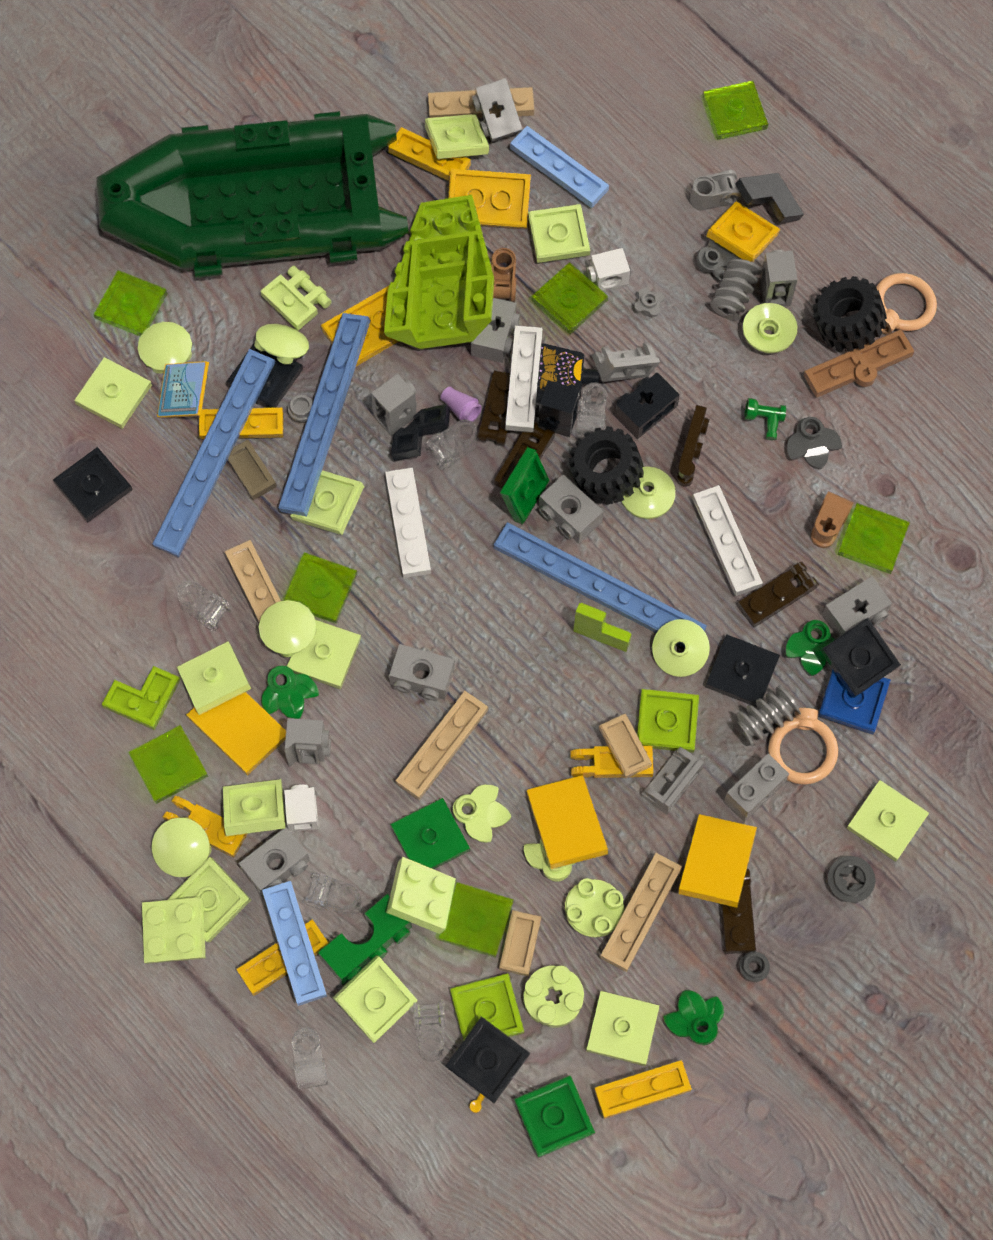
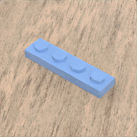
M528 126L510 143L512 151L591 208L609 191V185Z
M291 881L262 890L297 1005L300 1006L327 997Z

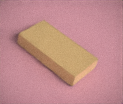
M626 713L599 725V730L625 779L652 767V762Z
M512 910L499 970L529 976L541 916Z

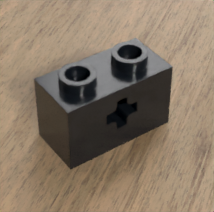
M658 372L650 378L648 376L643 378L638 383L636 390L631 394H624L616 403L615 418L636 439H639L678 407L680 394Z
M548 380L545 390L540 389L536 399V405L538 406L535 417L539 418L538 427L570 437L578 415L580 389Z

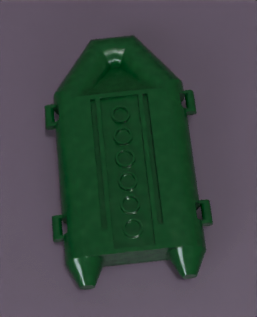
M340 111L317 113L314 114V119L292 122L287 120L236 125L234 128L209 130L208 125L182 127V133L168 134L97 177L100 229L182 271L194 269L195 278L223 275L222 266L330 255L331 264L358 261L357 252L384 249L409 233L407 216L380 207L378 204L373 155L397 140L395 124L369 114L341 116Z

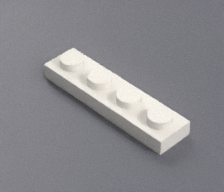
M515 325L505 430L533 432L543 328Z
M413 468L387 471L385 475L403 578L431 574Z
M718 485L693 494L694 504L734 595L738 596L761 588L762 580L720 486Z

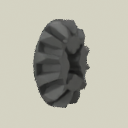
M845 856L832 864L828 872L827 884L832 894L841 899L842 902H853L856 904L867 899L875 887V874L872 867L865 860L856 856ZM854 869L856 870L854 873L855 880L859 882V885L853 884L847 890V881L843 879V876L848 877Z

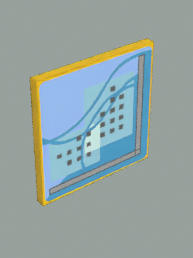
M209 362L165 364L157 414L158 418L201 416Z

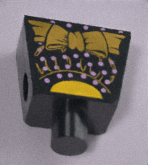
M541 343L537 395L540 389L545 390L546 384L550 380L580 389L579 399H581L582 385H599V372L597 369L583 368L585 354L582 352Z

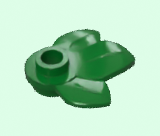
M812 620L806 623L801 632L791 635L786 644L785 654L789 658H800L803 669L809 675L814 676L823 669L827 661L820 650L836 639L831 637L830 629L824 622ZM811 632H818L820 639L813 638Z
M277 666L268 674V687L262 694V706L268 714H272L280 709L287 717L300 719L304 711V699L319 696V690L315 682L308 675L295 674L287 666ZM284 674L287 677L286 684L278 685L276 682L277 677Z
M684 990L679 997V1011L664 1015V1022L675 1036L689 1037L698 1045H708L718 1035L717 1024L724 1016L723 1004L718 996L704 1001L697 992ZM700 1026L708 1027V1030L705 1032H699L697 1029Z

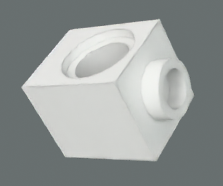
M623 248L591 255V265L587 267V273L590 282H595L598 292L629 284L630 269Z
M301 784L292 786L290 790H284L288 830L295 832L318 829L314 787L309 788L308 785Z

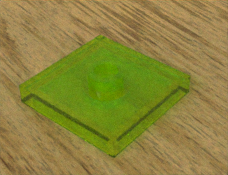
M754 81L703 91L702 97L717 140L768 128V122Z
M569 262L532 295L531 301L567 333L572 334L608 301V295Z
M117 270L94 312V317L97 320L141 337L144 331L152 324L168 294L167 289Z
M856 503L837 555L891 574L910 522Z
M304 552L284 601L300 602L309 608L313 616L337 624L356 579L357 570Z
M181 725L129 752L156 804L208 777L204 766Z
M457 882L452 895L446 929L439 935V941L496 958L514 899Z

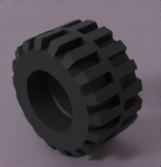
M852 276L851 279L843 277L840 278L841 281L836 282L834 280L830 282L828 288L823 287L820 290L822 294L816 296V304H813V316L820 335L831 348L835 346L836 350L839 351L846 348L847 352H851L854 348L864 349V345L873 344L875 342L874 338H879L882 335L881 329L886 327L885 319H887V314L879 290H877L873 283L869 284V281L865 278L859 280L856 276ZM858 311L856 314L852 316L842 317L844 314L848 312Z
M606 426L605 430H601L600 427L594 428V433L590 434L589 431L584 433L585 438L583 440L579 438L575 442L577 448L571 449L570 454L572 458H569L571 473L578 488L590 499L594 498L595 503L601 504L605 500L607 504H613L615 499L621 502L624 500L623 496L626 494L631 496L634 493L633 488H638L641 484L639 478H643L644 475L642 458L636 443L633 442L632 437L628 433L625 435L624 431L619 428L614 431L613 427ZM616 458L620 460L618 465L609 472L597 473L593 471L595 466L604 459Z

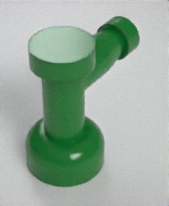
M747 398L744 419L752 421L757 416L768 417L766 439L777 440L778 421L784 422L786 406L780 405L778 408L759 405L756 399Z

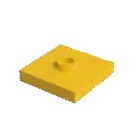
M736 201L712 225L706 236L741 259L753 262L778 236L780 228Z

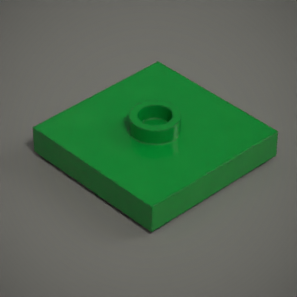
M528 447L500 492L514 522L522 525L550 481L536 450Z
M443 798L391 824V828L407 858L431 869H436L470 851L467 841Z
M571 1075L514 1099L538 1158L595 1134Z

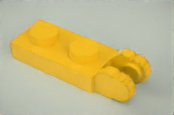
M594 746V749H575L570 751L571 759L590 760L594 758V766H577L572 768L571 775L573 777L583 775L584 778L592 776L594 778H625L608 746ZM643 746L652 762V767L631 777H653L652 746Z
M174 796L172 800L174 805L189 812L188 818L197 822L205 830L211 847L234 858L247 834L226 836L223 817L197 804L193 805L179 796ZM167 811L162 818L168 821L180 817Z

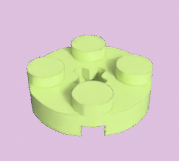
M546 966L534 972L526 982L523 998L524 1006L529 1016L537 1023L552 1028L563 1027L574 1021L583 1005L584 990L579 978L569 971L567 967ZM554 989L555 992H561L562 995L559 997L558 1004H554L553 1001L547 1002L545 997L549 995L548 990Z

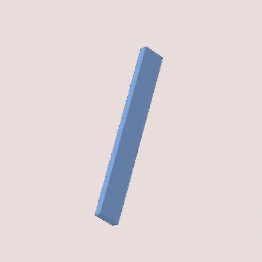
M342 314L278 507L283 513L306 517L308 515L371 322L368 316Z
M251 349L248 350L152 544L153 547L178 558L180 557L275 364L274 359Z
M508 522L494 543L495 550L655 633L666 623L678 619L692 621L699 625L704 632L707 625ZM683 642L677 643L678 645L685 648V644Z

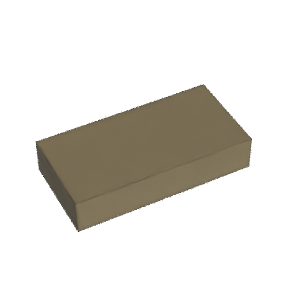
M249 440L233 447L227 461L252 500L277 487L275 480Z

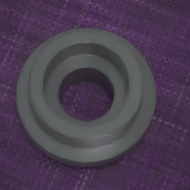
M749 952L741 959L739 969L741 975L746 980L760 982L767 977L770 964L762 953ZM749 964H758L760 970L752 972L749 969Z

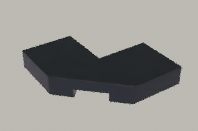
M447 404L421 409L413 416L414 420L405 429L401 427L393 435L391 456L394 461L421 456L422 436L449 430L450 409Z

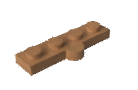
M902 329L875 340L871 345H864V349L859 350V348H856L851 352L805 370L803 376L815 397L818 398L852 382H856L862 387L871 386L875 382L878 371L912 357L914 350Z

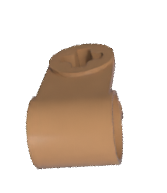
M500 248L493 253L491 261L494 275L493 298L510 299L511 302H515L516 256L512 250ZM505 262L508 263L509 266L500 267L498 264Z
M830 491L827 492L811 531V541L814 545L820 548H828L833 545L842 525L847 520L854 504L853 501Z

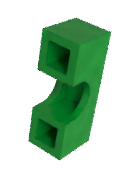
M388 894L365 913L366 921L374 929L373 936L368 942L360 945L353 944L341 933L318 952L322 962L342 985H345L357 975L376 955L383 959L388 953L386 949L394 942L400 944L410 935L411 922L387 913L390 899Z

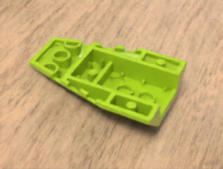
M466 195L422 202L410 230L412 233L410 240L406 241L404 245L403 259L401 263L398 262L395 269V280L390 283L388 288L384 333L387 337L419 349L473 342L492 321L494 275L473 196Z

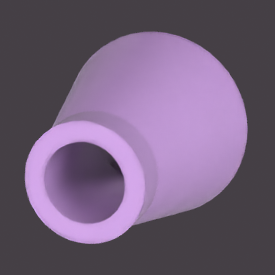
M450 386L441 394L440 399L448 405L461 422L472 423L480 415L482 406L479 404L478 399L459 392Z

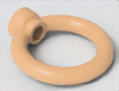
M896 273L885 277L876 286L887 314V319H885L886 327L881 329L883 334H891L894 329H902V331L919 330L928 325L934 318L937 309L936 296L931 287L921 278L907 273ZM896 284H907L918 289L926 302V309L922 316L914 320L899 319L898 314L894 310L887 309L885 306L884 295L887 289Z
M799 708L801 715L795 711L793 721L787 719L783 722L784 726L782 728L778 725L769 740L768 753L789 773L788 781L796 784H812L824 779L835 767L838 758V744L831 729L818 720L817 710ZM796 728L800 730H814L821 735L825 741L827 753L823 764L818 769L808 773L793 771L785 765L780 755V744L783 737L789 731Z

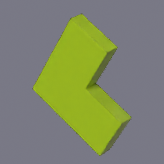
M579 603L575 612L573 632L627 652L631 641V632L605 623L606 613L604 611Z
M153 666L141 691L114 680L101 705L104 709L155 730L180 682V677Z

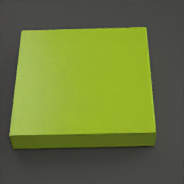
M642 689L637 736L643 746H652L653 749L676 751L681 747L690 753H694L699 695Z
M509 973L450 989L463 1041L481 1016L508 1037L524 1034Z

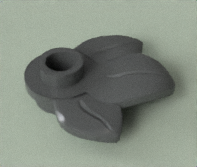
M710 239L707 247L702 248L697 254V265L700 270L705 273H713L717 280L721 281L723 273L727 270L728 262L741 258Z
M816 417L802 419L797 426V433L793 434L787 443V453L790 460L804 457L805 461L816 469H822L826 465L829 450L834 451L842 448V442L838 433L832 429L825 428L823 423ZM812 429L815 434H808L805 430Z

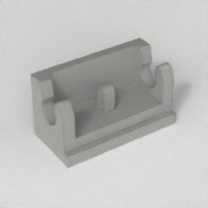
M648 342L643 343L646 355L641 347L635 350L611 352L608 347H602V353L595 352L592 355L602 382L647 377L658 366L660 360L656 357L651 344Z
M680 747L673 753L649 786L642 792L641 796L667 815L702 771L704 762Z

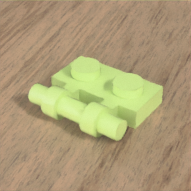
M292 266L287 272L292 277L289 281L280 274L261 290V296L295 329L300 330L318 314L314 304L319 303L323 308H327L332 303V300L326 296V291L321 286H316L309 280L310 276L304 270L300 271L296 266ZM303 288L308 294L304 297L297 289Z

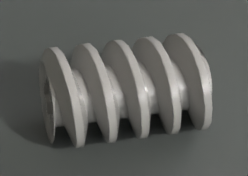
M730 260L727 264V270L723 273V279L719 282V288L715 291V297L711 301L712 309L723 318L735 321L740 320L741 316L737 312L745 311L746 308L742 303L749 302V296L746 294L753 293L754 289L751 285L758 282L754 275H760L762 272L761 268L747 260Z
M776 687L777 697L768 692L766 694L767 703L760 698L756 700L757 709L752 705H748L746 707L748 716L741 711L737 712L738 722L736 721V724L751 746L755 745L754 735L761 740L764 739V729L771 734L774 733L772 725L774 722L782 728L784 726L782 717L785 716L790 721H793V710L801 715L795 701L783 687Z

